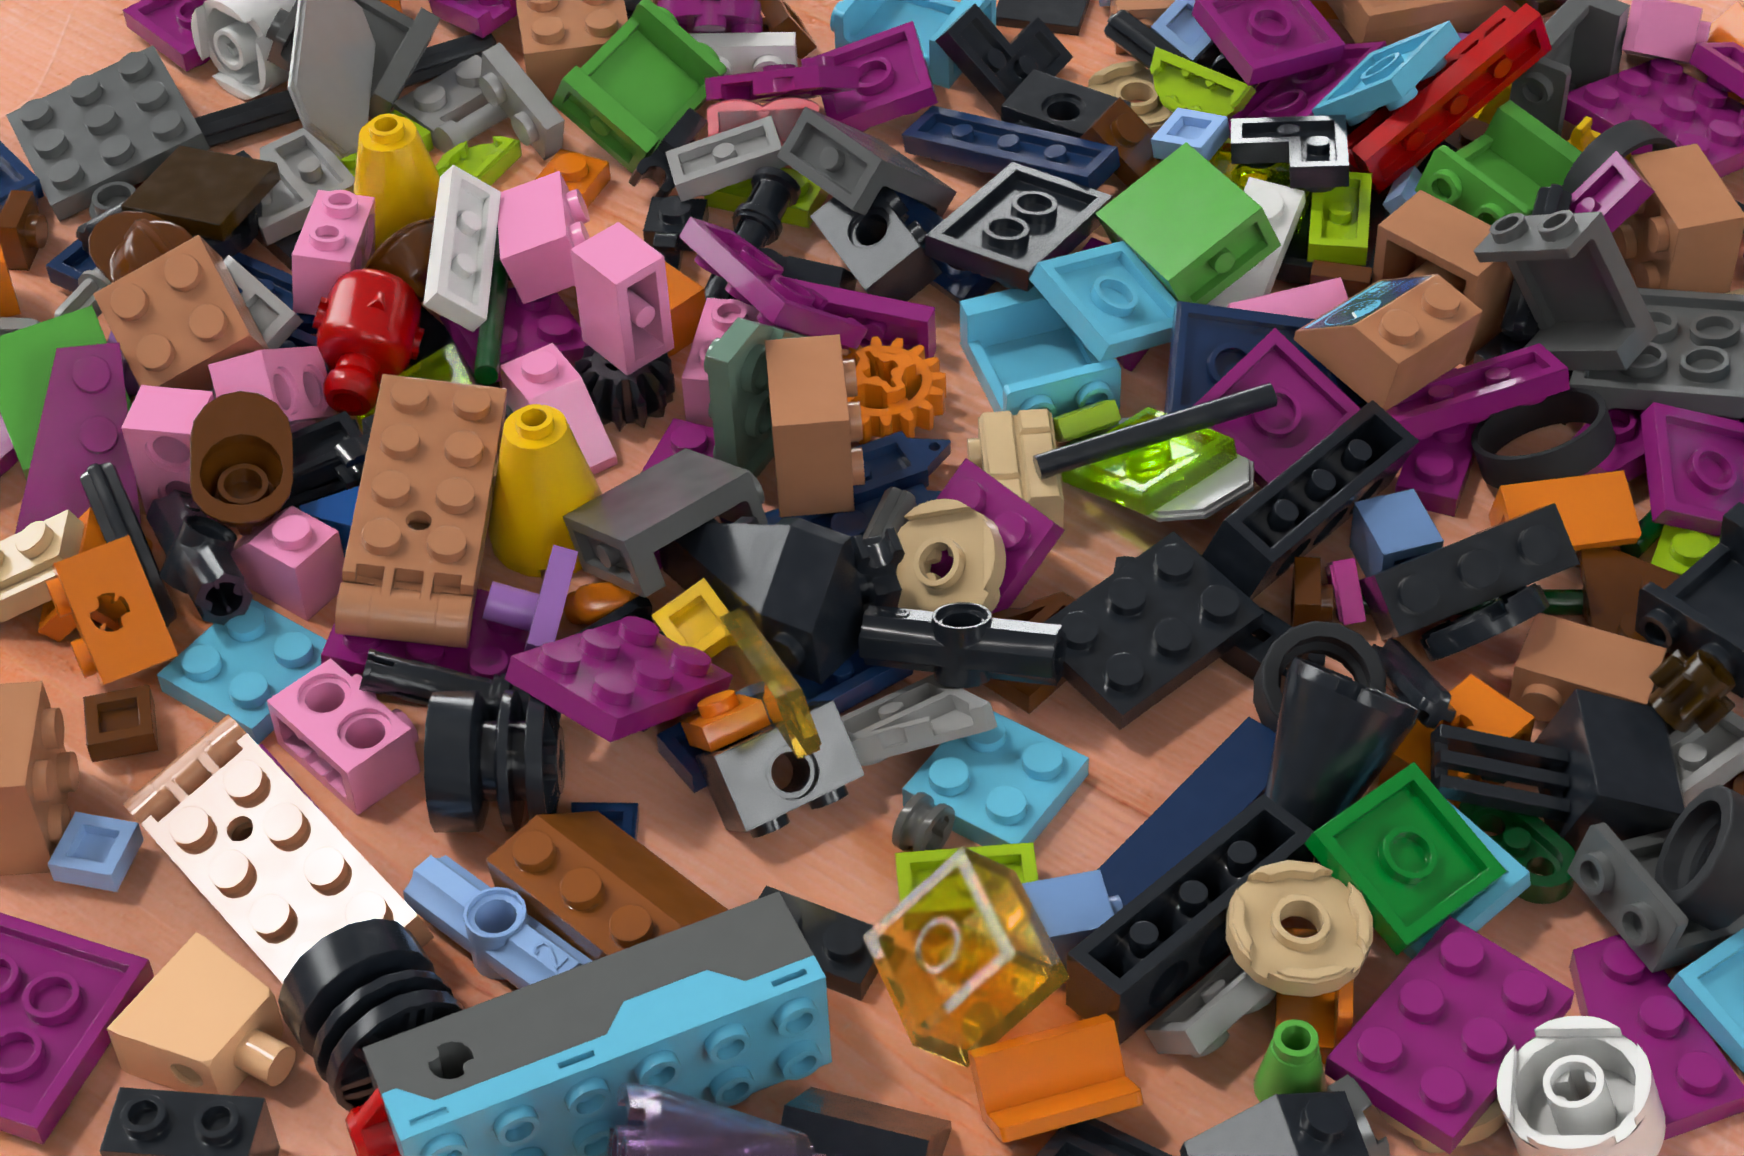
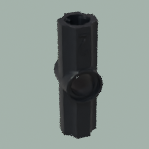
M174 489L169 495L160 499H154L146 518L167 555L160 571L161 578L171 587L189 594L203 621L225 625L230 619L239 615H245L253 595L244 581V576L231 557L232 550L237 541L236 534L224 524L208 518L195 504L191 493Z
M971 602L950 603L938 607L935 611L869 605L863 614L862 627L859 634V657L864 659L865 665L934 672V678L937 682L953 688L977 687L987 683L990 679L1057 686L1063 676V666L1067 652L1066 633L1063 632L1062 625L992 618V613L988 608Z

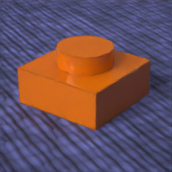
M561 148L536 177L538 179L560 171L569 191L578 189L587 208L611 180L608 161Z
M726 690L706 697L698 702V713L680 720L689 745L709 752L716 751L771 725L762 700L741 694L736 695L735 690Z

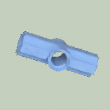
M430 855L413 869L412 878L403 891L405 902L418 915L470 952L474 967L481 975L490 979H506L520 989L592 962L583 953L528 915L525 901L518 892L503 887L491 888L446 855L440 858Z

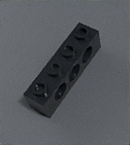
M1372 400L1225 518L1202 554V557L1253 600L1294 565L1295 557H1304L1352 517L1354 502L1371 499L1389 486L1419 440Z
M1262 794L1067 953L1066 1005L1083 1019L1108 1014L1115 1021L1119 1045L1122 1044L1231 952L1226 941V915L1232 896L1236 889L1238 891L1239 887L1247 882L1248 875L1261 866L1285 860L1313 863L1314 855L1304 843L1314 831L1265 794Z

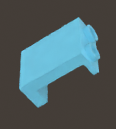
M954 0L839 1L835 5L830 19L831 30L835 33V49L913 21L920 38L932 83L949 89L961 75L962 71L935 40L975 3L996 26V0H961L960 2Z
M1035 286L1028 292L1021 289H1008L959 301L960 346L994 412L1011 411L1013 415H1017L1019 410L1047 408L1052 413L1053 418L1103 400L1114 399L1118 409H1120L1121 367L1118 361L1113 358L1099 362Z

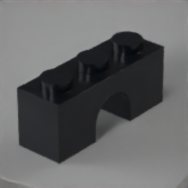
M1553 503L1360 579L1359 583L1381 639L1386 640L1403 636L1580 563L1556 504Z

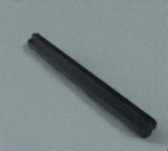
M472 33L427 47L404 88L432 80L474 55L482 58L483 51L497 44L492 33L484 38ZM288 90L194 118L210 148L300 120Z

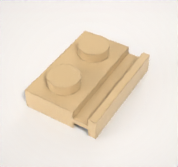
M70 510L63 511L44 521H35L29 524L23 531L0 541V623L52 600L45 583L56 578L52 565L77 555L80 551L85 524Z

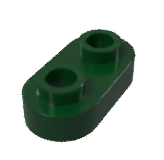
M1464 802L1460 803L1458 807L1460 812L1483 832L1495 833V836L1489 837L1530 872L1531 885L1518 896L1519 898L1536 904H1550L1562 900L1571 892L1574 880L1567 871L1576 853L1567 841L1540 818Z

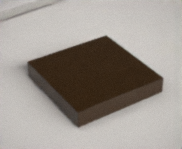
M179 146L121 205L122 212H146L158 216L165 221L182 226L192 236L199 235L203 238L224 241L281 180L278 164L276 162Z

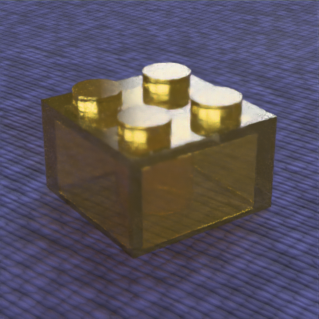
M963 846L863 936L912 1045L965 1067L970 1066L968 1050L996 1043L1070 978L1016 872Z

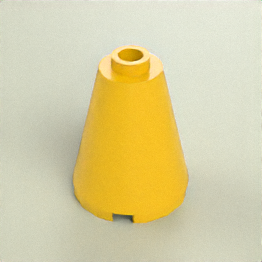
M390 113L378 115L361 128L358 138L353 193L355 195L375 197V251L389 237L406 225L419 220L429 219L435 215L440 175L415 124L405 117Z
M540 404L527 405L513 412L506 419L503 426L488 532L494 555L508 569L528 577H541L540 570H546L553 545L575 550L563 516L602 495L564 414L554 407ZM578 555L573 573L582 570Z

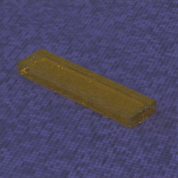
M740 608L720 616L721 624L740 675L755 697L762 700L766 713L797 759L820 751L819 746L822 743L801 687L751 618Z

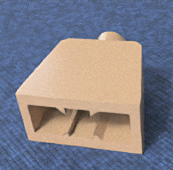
M197 932L107 1027L123 1071L180 1092L232 1095L248 1075L274 1087L282 1083L289 1075L296 1057L295 1049L280 1041L284 1026L275 995L269 987L205 936Z

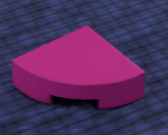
M1355 558L1327 563L1325 571L1328 584H1333L1337 619L1343 625L1366 622Z

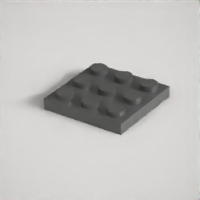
M153 45L140 52L130 53L120 61L91 75L79 77L70 85L43 98L28 101L21 108L6 115L35 175L40 179L42 189L59 221L89 208L92 203V194L104 184L121 181L134 186L145 181L179 146L203 150L210 149L200 127Z
M1638 288L1658 334L1627 370H1573L1569 382L1570 387L1588 389L1601 395L1605 400L1608 410L1615 408L1646 410L1653 402L1732 420L1744 418V295Z

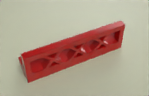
M1527 3L1516 12H1513L1505 5L1444 56L1447 64L1443 69L1417 83L1415 87L1418 90V94L1412 100L1392 111H1389L1384 105L1347 136L1349 170L1352 172L1372 173L1371 188L1378 194L1385 190L1406 170L1415 165L1552 50L1542 15Z

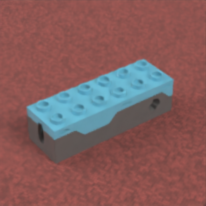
M775 892L363 1047L374 1092L364 1105L351 1109L345 1119L357 1156H606L615 1147L651 1133L668 1132L679 1126L686 1119L719 1106L728 1107L739 1104L752 1093L785 1080L805 1078L814 1073L819 1067L831 1063L826 976L780 892Z

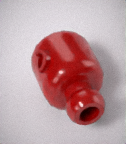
M373 268L356 269L343 274L332 286L328 297H321L312 328L318 329L317 346L324 359L325 366L330 370L323 382V396L327 404L339 413L346 411L350 416H361L370 412L377 404L382 375L400 376L407 368L410 359H417L419 346L425 330L419 328L421 302L415 290L400 277L387 271Z

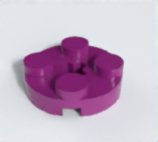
M659 0L657 2V6L667 9L675 16L679 26L687 33L763 32L761 3L758 0Z

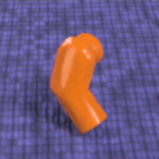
M610 582L586 584L567 595L563 611L572 624L591 625L639 595Z

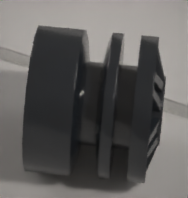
M481 690L432 692L428 703L425 724L424 781L429 820L435 833L480 832L484 828L490 801L498 802L499 814L506 832L520 830L525 801H527L529 821L536 815L557 813L560 794L563 792L565 780L564 734L562 726L559 724L557 710L530 695L526 720H524L522 699L519 691L506 690L503 692L497 720H489L488 709Z
M379 918L350 923L322 937L302 954L283 980L278 999L283 1020L303 1051L313 1057L318 1074L328 1083L330 1092L337 1103L349 1112L353 1108L364 1105L374 1092L363 1047L465 1009L453 997L452 990L448 984L435 974L432 961L413 934L398 921Z

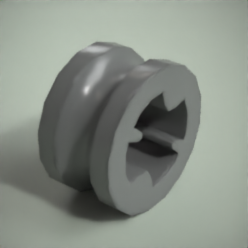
M918 792L909 799L899 813L892 833V843L901 850H908L913 847V851L942 849L953 828L955 820L954 809L946 803L934 806V799L929 794Z

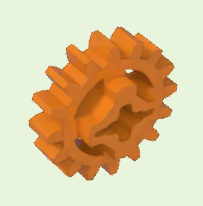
M877 336L872 337L870 346L862 348L859 345L857 349L849 347V354L846 356L842 354L843 360L855 359L858 396L847 397V401H860L863 439L859 441L860 445L868 443L872 436L882 438L900 431L907 438H915V427L930 431L934 428V416L944 414V399L947 398L946 373L940 372V360L937 357L925 359L924 346L917 345L908 351L903 349V338L898 337L892 342L891 346H882V342Z

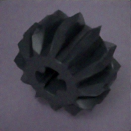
M589 345L584 346L582 359L575 362V370L582 377L602 424L606 425L614 422L619 432L626 424L636 423L644 428L648 417H664L667 403L673 401L675 380L671 359L667 353L628 376Z

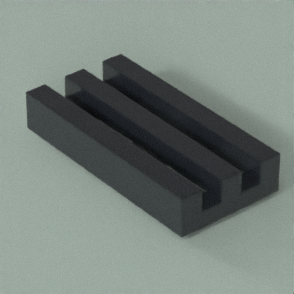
M1440 724L1430 733L1431 782L1445 799L1560 821L1570 812V799L1563 798V792L1569 788V774L1563 773V766L1569 762L1568 749ZM1448 769L1479 775L1483 780L1502 784L1509 781L1544 788V794L1449 776Z

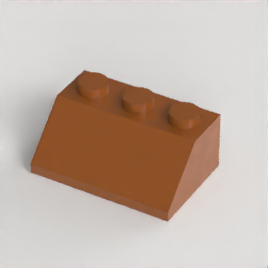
M598 811L536 815L486 859L495 887L509 888L518 892L525 901L528 915L592 961L728 910Z

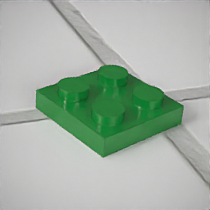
M1415 762L1314 831L1304 843L1322 866L1333 870L1331 877L1340 880L1346 887L1349 881L1362 893L1373 916V928L1396 956L1494 885L1507 872Z

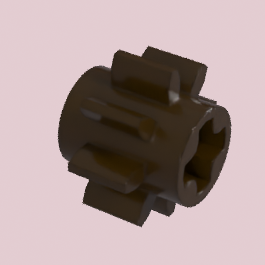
M1677 649L1649 675V678L1659 686L1649 696L1651 705L1662 719L1680 732L1686 733L1697 724L1704 733H1708L1736 707L1735 703L1726 696L1736 686L1734 678L1714 656L1704 650L1698 649L1688 659L1680 649Z

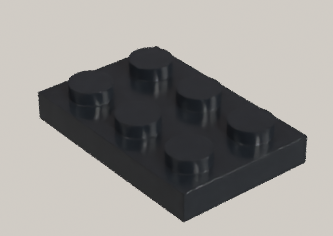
M1011 162L926 235L925 256L945 262L953 269L970 271L996 280L1004 287L1021 289L1028 292L1034 286L1029 279L1037 263L1068 255L1101 225L1095 213L1112 201L1113 196Z
M1173 531L1044 623L1062 625L1063 632L1066 633L1067 652L1062 677L1121 730L1228 652L1236 644L1262 626L1265 611Z

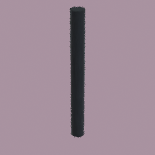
M1270 382L1034 455V467L1039 479L1042 480L1276 407V393Z

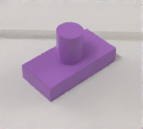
M553 545L539 594L492 581L482 619L529 631L524 651L542 646L545 643L554 642L578 551Z

